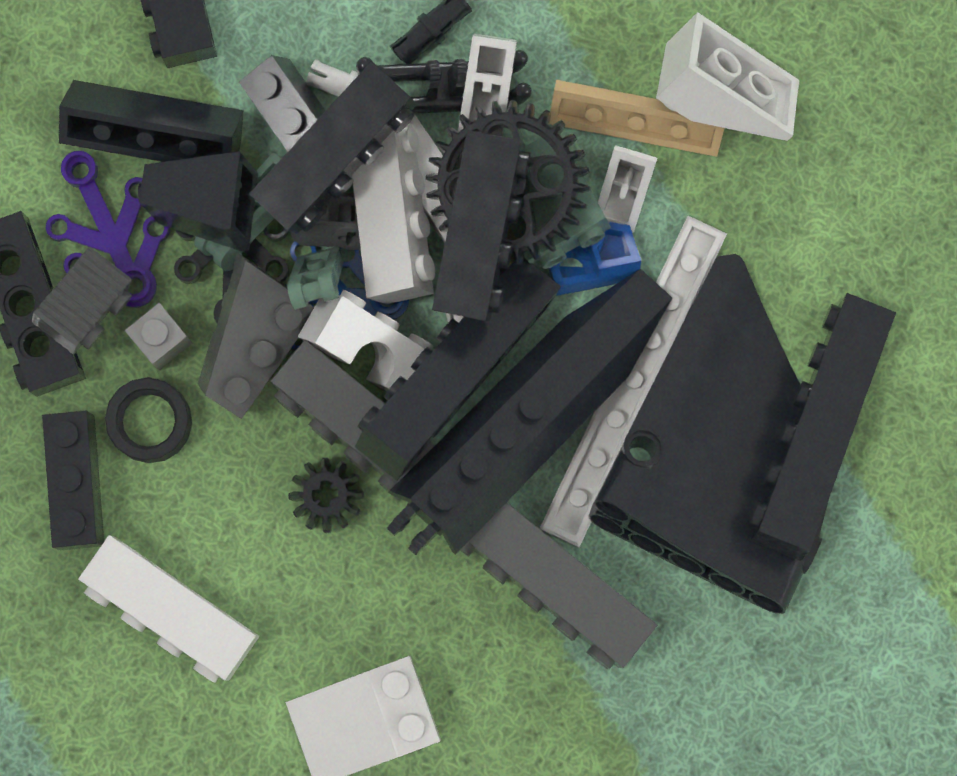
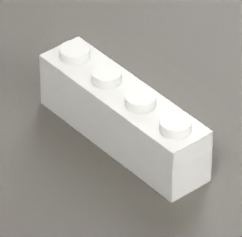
M410 123L399 133L392 131L381 143L384 149L378 158L368 166L362 164L352 174L366 298L384 304L434 294L432 280L435 277V266L429 255L427 237L430 234V224L424 213L422 202L425 184L423 176L418 170L416 154L419 150V138L416 130L413 128V124Z
M111 535L106 538L78 579L88 586L84 592L88 597L103 607H107L109 602L115 604L124 611L120 617L124 622L140 632H143L148 627L161 637L157 641L159 646L178 658L182 652L197 661L193 669L214 683L219 677L229 681L259 638V635Z

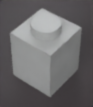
M160 303L125 330L158 370L162 369L193 344Z

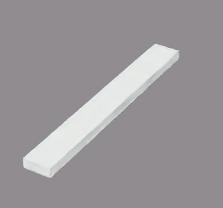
M687 216L656 281L673 298L629 377L594 412L539 528L540 530L578 548L580 547L591 524L588 515L594 500L716 259L727 233Z

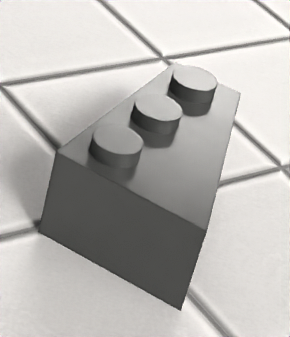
M237 252L233 264L232 277L228 290L225 292L222 300V310L216 330L213 332L198 386L205 396L242 419L298 339V335L313 311L314 306L308 302L307 307L294 310L287 286Z

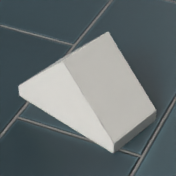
M615 145L598 200V204L608 223L616 222L630 225L632 233H634L657 161L656 157Z

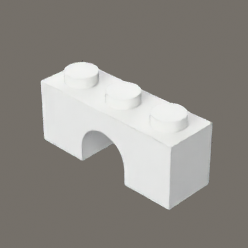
M346 290L342 291L338 299L325 302L323 298H320L299 333L298 338L303 341L307 340L316 349L330 358L347 364L352 363L362 346L371 342L375 350V363L366 380L385 392L389 390L400 376L408 380L415 372L411 366L419 354L426 347H429L431 350L433 348L431 343L411 333L407 338L399 333L397 330L400 324L387 315L377 312L374 317L363 309L366 305L364 300Z

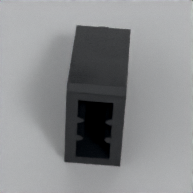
M240 151L144 164L142 182L138 186V199L141 206L160 225L239 251H247L250 246L255 199L249 193L257 186L258 173Z

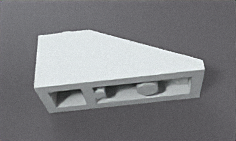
M473 34L461 115L463 114L472 122L477 120L475 114L476 106H480L486 115L492 114L493 101H497L502 112H506L517 40ZM459 121L458 131L460 132L464 128L461 124V121ZM503 128L496 129L492 135L502 136ZM463 152L459 156L455 168H460Z

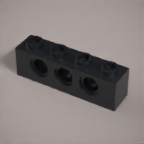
M22 211L0 218V311L5 322L0 324V334L7 349L14 348L19 363L13 365V369L21 389L28 388L31 394L38 397L84 380L86 376L77 352L75 354L70 353L68 349L64 348L32 322L33 313L54 287L30 220ZM19 256L21 264L18 271L9 276L3 275L1 270L3 262L8 257ZM25 296H33L35 299L33 311L26 316H18L16 313L18 301ZM40 336H47L50 341L48 351L43 356L32 357L30 346L33 340Z

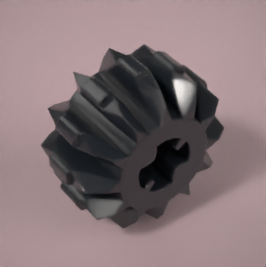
M322 458V472L319 473L316 472L315 467L310 462L304 465L305 470L311 477L305 480L299 475H294L292 478L296 485L303 487V492L293 491L288 494V498L291 501H304V504L298 506L293 511L294 516L300 518L311 511L312 513L307 519L305 526L313 530L319 518H322V528L326 534L332 531L331 518L336 517L338 524L343 529L347 528L349 524L342 513L346 510L354 516H359L361 512L357 506L349 503V499H363V490H348V487L355 485L360 480V477L357 473H353L342 480L341 478L347 469V464L343 461L337 464L333 473L330 472L331 463L329 458ZM324 484H332L330 486L332 491L338 489V498L331 499L330 506L321 507L323 503L319 499L315 501V493L322 492Z

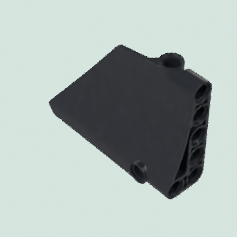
M723 255L715 259L594 500L588 516L591 522L599 528L762 609L776 614H783L789 606L802 575L808 571L821 545L822 538L819 536L827 505L811 550L801 561L751 542L755 527L749 525V520L757 501L765 502L770 487L764 485V480L772 461L780 462L785 447L778 445L787 421L795 422L800 408L794 406L793 402L801 384L777 338L745 262L740 255ZM642 448L649 453L651 459L648 461L637 460L630 453V449Z

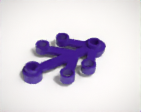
M73 151L67 154L61 163V173L71 186L80 189L99 232L72 223L65 215L56 214L51 216L46 222L47 234L55 241L70 240L110 254L118 269L131 279H140L143 282L142 290L137 294H131L132 297L126 306L139 308L147 305L154 298L157 290L156 278L150 270L160 243L167 239L170 228L164 226V231L160 236H151L148 229L156 220L152 216L147 218L143 224L145 237L133 262L127 250V244L142 206L138 198L131 196L130 190L133 185L140 184L142 178L134 177L126 183L124 188L126 197L115 224L95 182L98 176V166L94 159L84 151ZM79 164H85L89 168L88 174L84 178H76L73 175L74 168ZM59 220L65 221L67 223L66 232L62 235L53 234V224ZM72 253L66 257L64 261L66 274L70 270L71 262L79 259L82 253Z

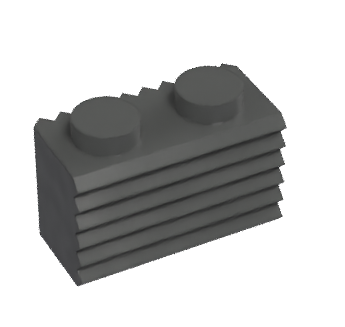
M89 246L35 310L32 322L72 354H75L82 345L89 350L105 330L99 325L109 312L117 316L131 299L132 295L127 290L132 279Z

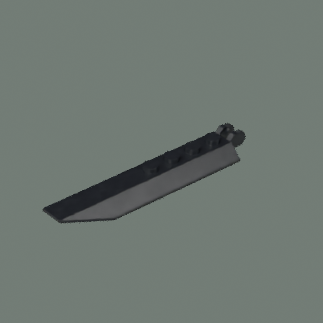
M639 269L565 316L389 490V494L408 503L389 524L387 529L395 536L397 533L402 532L409 525L410 521L418 515L428 526L412 539L408 549L417 555L437 534L439 536L443 534L451 551L456 555L629 377L673 297L642 269Z

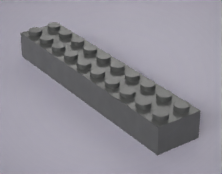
M304 340L271 380L278 391L274 397L297 418L303 412L312 419L308 425L331 446L336 440L345 445L347 448L343 453L346 455V458L363 472L367 473L372 467L382 475L378 482L389 492L398 481L355 448L362 433V430L357 427L359 422L374 405L381 410L385 404L307 340ZM433 442L427 446L400 479L435 446ZM507 502L460 550L468 557L473 551L478 553L486 560L483 569L502 585L507 579H510L522 590L517 597L538 613L544 607L553 614L556 619L552 625L571 641L580 636L590 644L591 647L586 653L606 669H610L613 664L618 668H624L658 626Z

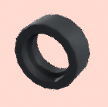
M150 377L135 379L120 387L110 399L105 415L107 434L114 446L131 459L145 463L165 461L177 454L189 439L192 427L190 407L183 395L166 381ZM140 396H159L167 401L174 411L175 423L173 431L165 441L158 445L143 446L136 444L128 437L124 430L123 418L125 410L132 401Z

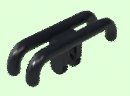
M516 50L512 74L520 71L528 61V56L523 50ZM362 57L358 60L356 64L358 75L372 61L369 57ZM455 59L454 62L429 60L427 63L377 65L394 82L422 81L423 96L411 97L417 103L412 110L415 114L461 112L469 61L465 59ZM520 83L509 91L507 109L511 100H515L517 105H521L530 98L532 89L529 84Z

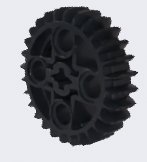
M515 100L510 101L508 112H502L500 104L497 101H493L492 114L486 115L480 106H476L475 114L477 120L472 122L463 114L460 115L459 118L464 128L459 132L448 126L446 131L452 138V141L449 144L442 141L435 143L444 154L442 158H429V162L438 167L439 171L438 174L426 175V180L437 184L438 189L426 193V197L440 201L441 205L431 210V215H445L447 220L439 226V230L441 232L448 231L454 200L453 188L457 183L459 169L455 171L454 169L459 156L463 152L467 130L492 135L496 129L508 128L512 132L513 139L523 141L520 129H525L542 137L553 148L556 155L530 157L529 167H532L530 179L538 191L528 193L530 188L528 175L525 180L519 179L515 196L523 197L524 206H521L520 216L526 222V231L519 239H506L508 242H513L512 254L516 263L523 265L524 252L529 251L532 257L538 261L541 259L539 249L541 245L544 244L552 252L556 251L555 243L552 240L554 236L557 235L567 241L570 239L567 231L563 228L566 223L576 226L580 225L581 222L572 215L574 208L587 209L588 205L577 199L578 193L589 192L591 187L579 183L578 177L589 174L590 170L587 167L576 166L575 162L585 156L584 150L570 151L569 147L577 140L575 134L561 138L560 134L563 132L566 124L561 120L552 127L548 125L551 118L550 111L545 110L537 119L534 118L535 106L531 103H528L524 113L521 114ZM551 164L561 166L564 172L562 183L555 188L544 187L540 180L542 170ZM562 196L561 203L554 216L543 228L536 232L533 201Z

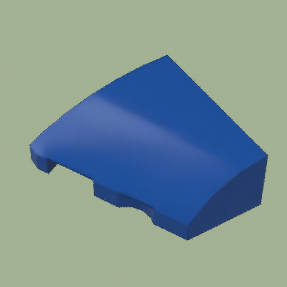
M609 222L611 228L604 232L605 237L602 240L586 248H582L579 245L565 253V259H577L583 267L560 266L561 263L548 268L550 278L561 286L556 296L614 285L641 268V258L630 225Z

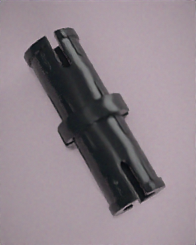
M443 0L428 14L422 13L416 18L418 22L407 33L392 43L390 48L404 64H411L435 42L440 44L444 41V35L456 23L471 13L472 9L466 0Z

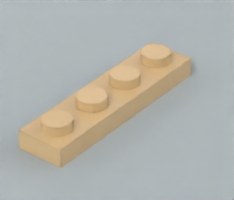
M556 80L550 110L551 118L548 123L554 125L562 120L566 124V128L715 157L718 156L724 132L722 127L690 121L678 112L668 109L658 99Z

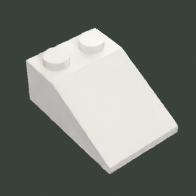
M697 12L666 43L656 99L661 101L668 109L678 112L693 122L788 141L793 136L799 80Z
M411 656L286 702L311 776H347L441 741Z

